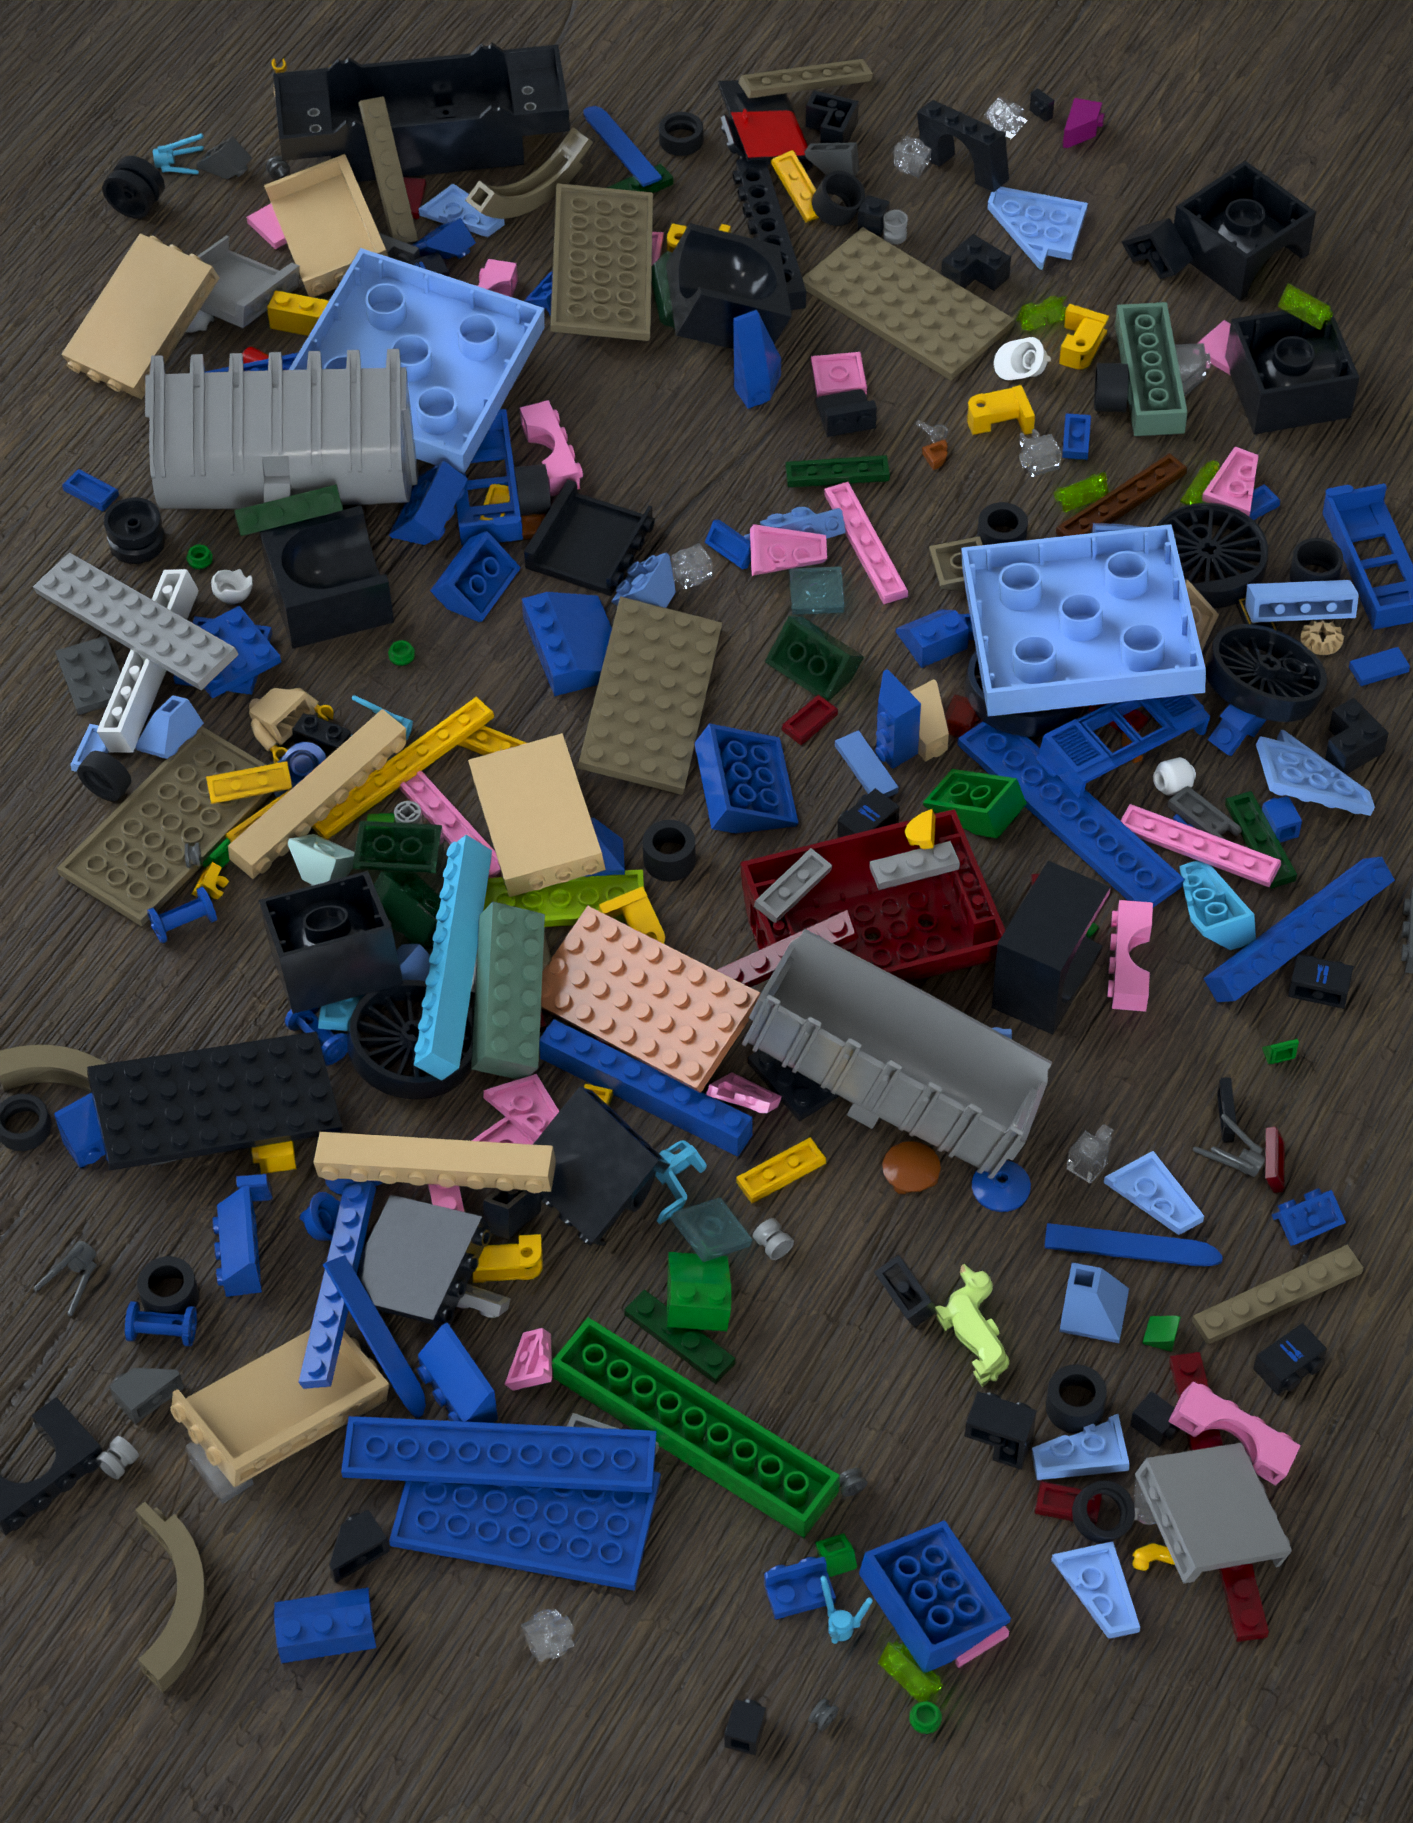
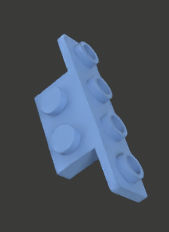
M797 507L792 509L791 513L784 515L772 514L766 520L760 521L761 526L826 535V539L846 532L843 512L840 508L815 514L809 508ZM750 533L744 535L745 539L750 541Z

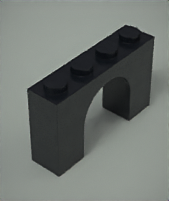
M935 100L930 101L917 111L922 159L938 167L942 166L955 155L954 137H956L967 147L972 156L975 184L995 192L1009 181L1005 132Z
M57 1397L31 1415L36 1430L56 1451L55 1460L51 1468L42 1477L26 1483L12 1482L0 1475V1531L5 1536L11 1531L21 1528L29 1517L37 1511L46 1509L55 1497L62 1492L72 1489L80 1478L87 1473L94 1472L101 1465L102 1461L96 1459L102 1452L101 1446Z

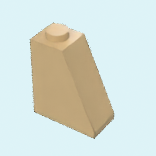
M933 679L910 691L921 703L918 754L924 761L933 757H939L948 750V728L938 684Z

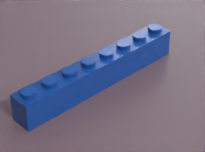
M1383 858L1362 859L1203 979L1217 1002L1236 1001L1395 881Z
M553 1019L539 1039L540 1059L594 1086L611 1089L614 1096L737 1157L753 1135L751 1116L703 1092L699 1093L662 1072Z

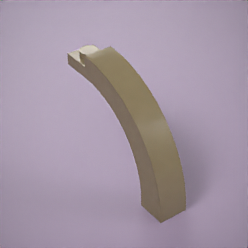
M572 127L553 155L534 173L519 182L507 186H490L478 181L465 201L480 213L492 218H513L531 212L556 195L557 183L568 184L583 166L579 161L593 142Z
M19 1046L0 1051V1083L4 1091L32 1083L55 1082L76 1086L91 1093L87 1067L106 1063L85 1052L63 1046Z
M144 1502L135 1509L139 1523L168 1553L174 1563L177 1575V1594L172 1615L160 1637L138 1659L142 1672L164 1693L184 1671L201 1640L208 1610V1590L199 1552L185 1525L175 1514L167 1520L161 1510L157 1507L152 1509Z

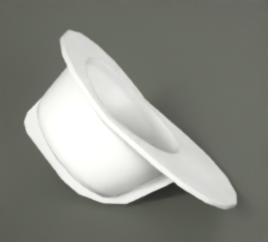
M1029 337L1010 341L999 348L995 355L994 368L998 376L1004 380L1036 377L1045 370L1047 362L1051 361V357L1047 355L1040 340Z

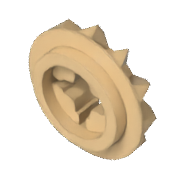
M1323 619L1319 622L1311 620L1309 625H1304L1301 632L1302 644L1314 654H1333L1343 644L1344 636L1341 633V627H1335L1333 621L1326 623ZM1320 632H1323L1326 636L1324 642L1320 638Z

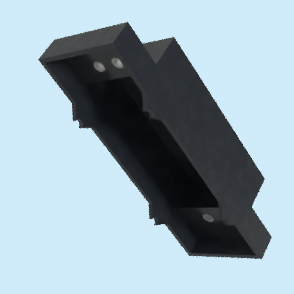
M492 42L489 46H484L481 43L468 54L360 64L350 57L342 61L338 57L328 68L273 73L282 161L331 156V159L345 154L357 182L377 180L359 107V102L362 100L384 97L403 177L524 165L522 136L570 131L569 107L558 44L503 50Z

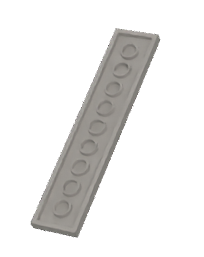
M70 552L33 586L38 595L199 690L206 687L239 655L236 648Z

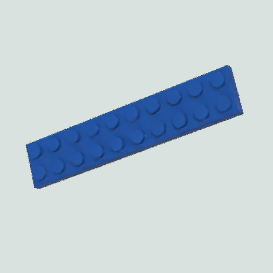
M981 722L958 738L957 745L991 775L1017 778L1027 803L1025 807L1128 901L1153 903L1154 908L1183 887L1185 879L1088 791L1084 790L1083 796L1077 798L1058 775L1050 776L1036 760L1040 748L1028 737L1005 733L985 722Z
M348 1416L341 1473L342 1478L652 1493L657 1434L656 1431Z

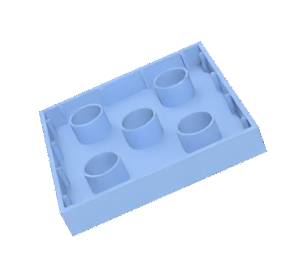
M360 248L289 370H307L308 351L321 352L322 369H346L347 350L360 351L361 368H386L387 349H399L401 368L406 367L416 459L433 465L445 461L464 475L545 328L544 308Z
M1172 525L961 548L962 572L988 716L1205 693L1206 668Z

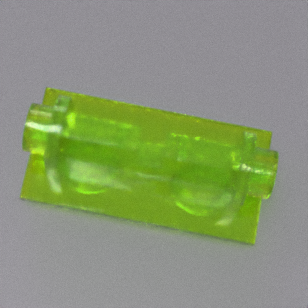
M1289 283L1278 307L1318 329H1321L1324 321H1329L1333 315V312L1330 311L1331 306Z
M1066 295L1059 298L1051 296L1045 299L1043 303L1037 305L1035 303L1026 304L1021 308L1016 321L1021 320L1022 329L1031 331L1046 325L1043 318L1045 316L1049 324L1065 320L1067 306L1063 307V303L1067 297Z
M1217 461L1207 462L1205 467L1200 469L1181 498V503L1186 505L1206 503L1202 501V496L1220 469Z
M1106 472L1092 474L1089 478L1063 488L1058 487L1057 491L1054 492V498L1057 502L1061 501L1063 512L1095 501L1108 494Z
M890 1641L887 1643L878 1663L911 1696L920 1703L928 1701L932 1692L936 1694L943 1687V1684L940 1682L941 1678L932 1670L923 1673L920 1667L917 1668L915 1666L917 1662L904 1643L900 1644L898 1641H895L893 1644Z

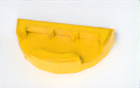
M933 809L919 814L908 823L905 834L911 846L919 845L921 849L934 848L935 814Z

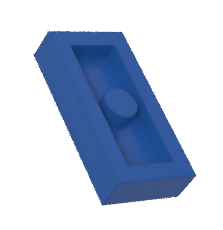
M1065 414L1062 458L1088 460L1091 415Z

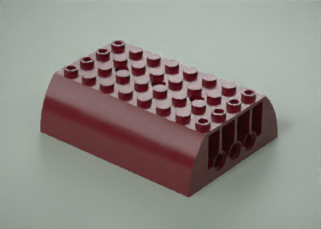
M955 809L935 814L934 845L951 841L960 862L959 870L878 890L871 873L870 861L921 849L919 845L911 846L906 837L905 829L911 820L740 862L748 922L759 950L847 910L852 917L859 938L841 946V948L909 983L995 961L997 944L1006 930ZM812 848L832 865L831 871L776 923L771 921L754 907L755 901ZM922 920H929L933 923V925L930 927H923L919 924V922ZM870 933H874L876 935H879L880 938L878 940L871 941L868 940L865 936Z

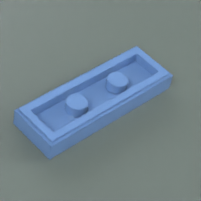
M859 730L835 740L836 749L868 794L875 788L887 797L898 793L899 787Z

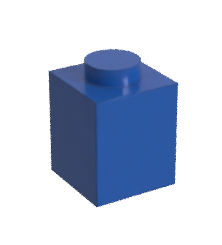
M1289 796L1279 799L1273 798L1263 803L1262 811L1279 842L1299 837L1302 820Z

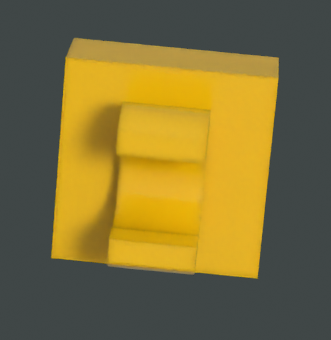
M212 862L201 873L192 894L198 897L197 889L204 887L212 898L219 899L224 892L218 890L216 885L224 888L229 882L227 878L218 876L222 867Z

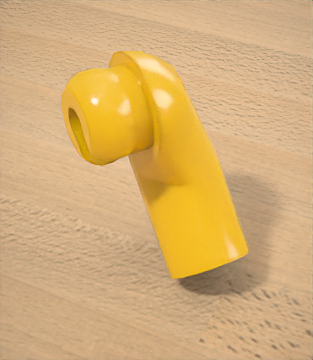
M1154 1543L1136 1549L1132 1555L1134 1557L1132 1561L1133 1567L1142 1571H1146L1149 1567V1562L1154 1560L1172 1565L1175 1564L1168 1548Z

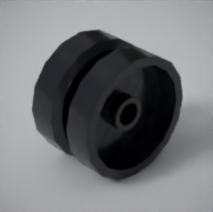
M125 156L120 159L102 186L103 195L107 202L119 213L133 219L143 218L148 215L154 203L158 201L165 189L164 179L160 172L151 163L136 156Z
M130 497L119 500L111 505L105 513L104 527L111 554L119 561L128 564H141L152 560L161 553L166 539L159 509L153 502L144 498Z

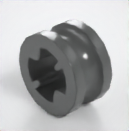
M274 156L266 163V170L272 179L279 180L289 174L290 166L286 161H282V156Z
M196 842L194 846L185 843L187 868H191L192 865L202 866L199 842Z
M852 1468L840 1474L839 1487H842L841 1493L844 1497L853 1496L867 1486L866 1479L861 1477V1469Z
M827 1698L822 1699L815 1706L808 1719L812 1724L817 1723L820 1731H824L833 1722L839 1711V1707L836 1705H829L830 1700Z

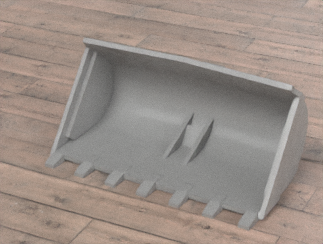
M387 349L386 368H361L360 351L347 350L346 369H322L321 352L308 351L307 370H283L281 352H269L268 371H244L242 353H230L229 372L205 373L203 354H191L190 373L165 374L164 356H151L150 375H145V417L150 418V473L156 503L160 509H242L336 484L343 506L406 503L410 501L412 485L418 484V468L406 367L401 368L399 349Z
M804 929L801 936L790 943L759 996L749 1016L753 1023L742 1043L745 1047L747 1043L754 1046L752 1051L756 1052L758 1049L782 1062V1067L789 1066L793 1069V1073L799 1072L820 1084L821 1088H827L832 1094L835 1095L836 1093L851 1102L852 1105L847 1116L872 1129L880 1117L898 1127L900 1131L908 1132V1135L911 1137L916 1136L938 1147L937 1151L942 1152L944 1150L948 1152V1157L956 1156L978 1167V1173L988 1172L987 1178L991 1180L1007 1159L1013 1160L1024 1146L1047 1086L1048 1069L1052 1064V1061L807 929Z

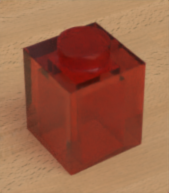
M954 694L945 715L949 735L959 738L974 728L978 716L966 697Z

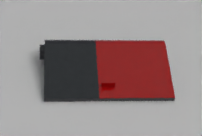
M739 80L718 81L719 90L747 161L772 160L793 150L805 172L812 168L813 163L805 157V150L808 148V145L787 93L748 98L740 86Z

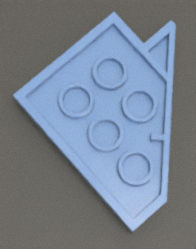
M1000 187L995 192L991 191L988 200V210L1039 269L1043 270L1047 256L1072 259L1085 219L1088 203L1006 187Z
M1281 730L1277 740L1259 737L1256 747L1270 791L1280 796L1296 797L1304 802L1320 803L1328 808L1336 807L1348 810L1353 814L1361 813L1371 816L1375 806L1370 792L1288 732Z

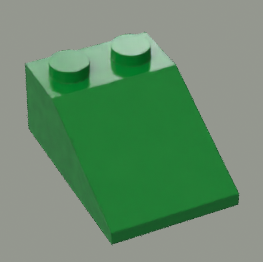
M952 769L923 802L925 808L933 809V812L936 814L955 809L962 828L975 835L998 838L1027 804L1017 778Z
M668 1252L667 1327L727 1331L731 1313V1280L728 1256Z

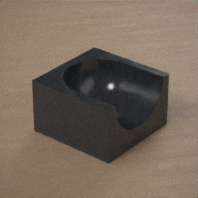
M1245 160L1178 204L1175 210L1174 225L1193 258L1190 264L1239 301H1242L1248 296L1249 288L1260 268L1275 252L1286 247L1301 259L1309 255L1316 211Z
M689 223L666 263L676 336L734 349L733 318L757 310L775 344L792 317L780 246Z
M1329 303L1231 319L1225 358L1253 434L1351 418L1360 377Z
M361 506L259 531L266 573L292 649L394 623L389 581L386 574L380 575Z
M1047 861L997 944L992 997L993 1009L1052 1035L1055 1033L1102 952V945L1089 939L1085 934L1110 894V886Z
M368 871L259 900L272 957L293 1014L404 984L392 928Z

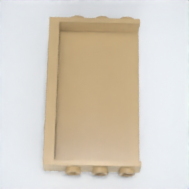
M345 154L264 185L295 264L300 266L299 274L309 297H315L336 289L360 248L388 257L383 241Z
M139 234L63 351L62 356L67 361V367L76 373H80V371L86 373L90 379L97 383L100 381L105 382L108 387L116 392L122 390L142 400L145 395V375H150L151 356L163 355L164 363H166L220 279L213 266L204 263L194 254L187 255L174 245L167 246L154 236L147 237Z
M563 733L468 760L509 897L540 890L544 887L568 882L572 879L593 875L606 870L602 852Z
M309 1330L187 1398L178 1389L173 1391L172 1415L177 1422H182L186 1426L192 1441L202 1446L208 1461L213 1466L217 1465L235 1488L347 1424L348 1416L359 1417L387 1401L389 1383L379 1372L374 1360L367 1358L361 1351L360 1345L354 1337L350 1338L345 1331L343 1332L331 1387L303 1389L299 1384V1377L310 1335Z

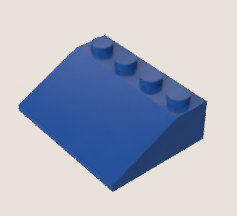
M545 592L522 598L523 619L554 696L598 685L612 631L599 596Z
M709 723L695 741V749L711 829L736 834L797 826L798 818L780 737Z
M945 1520L864 1554L859 1575L923 1673L952 1662L1011 1621V1617Z

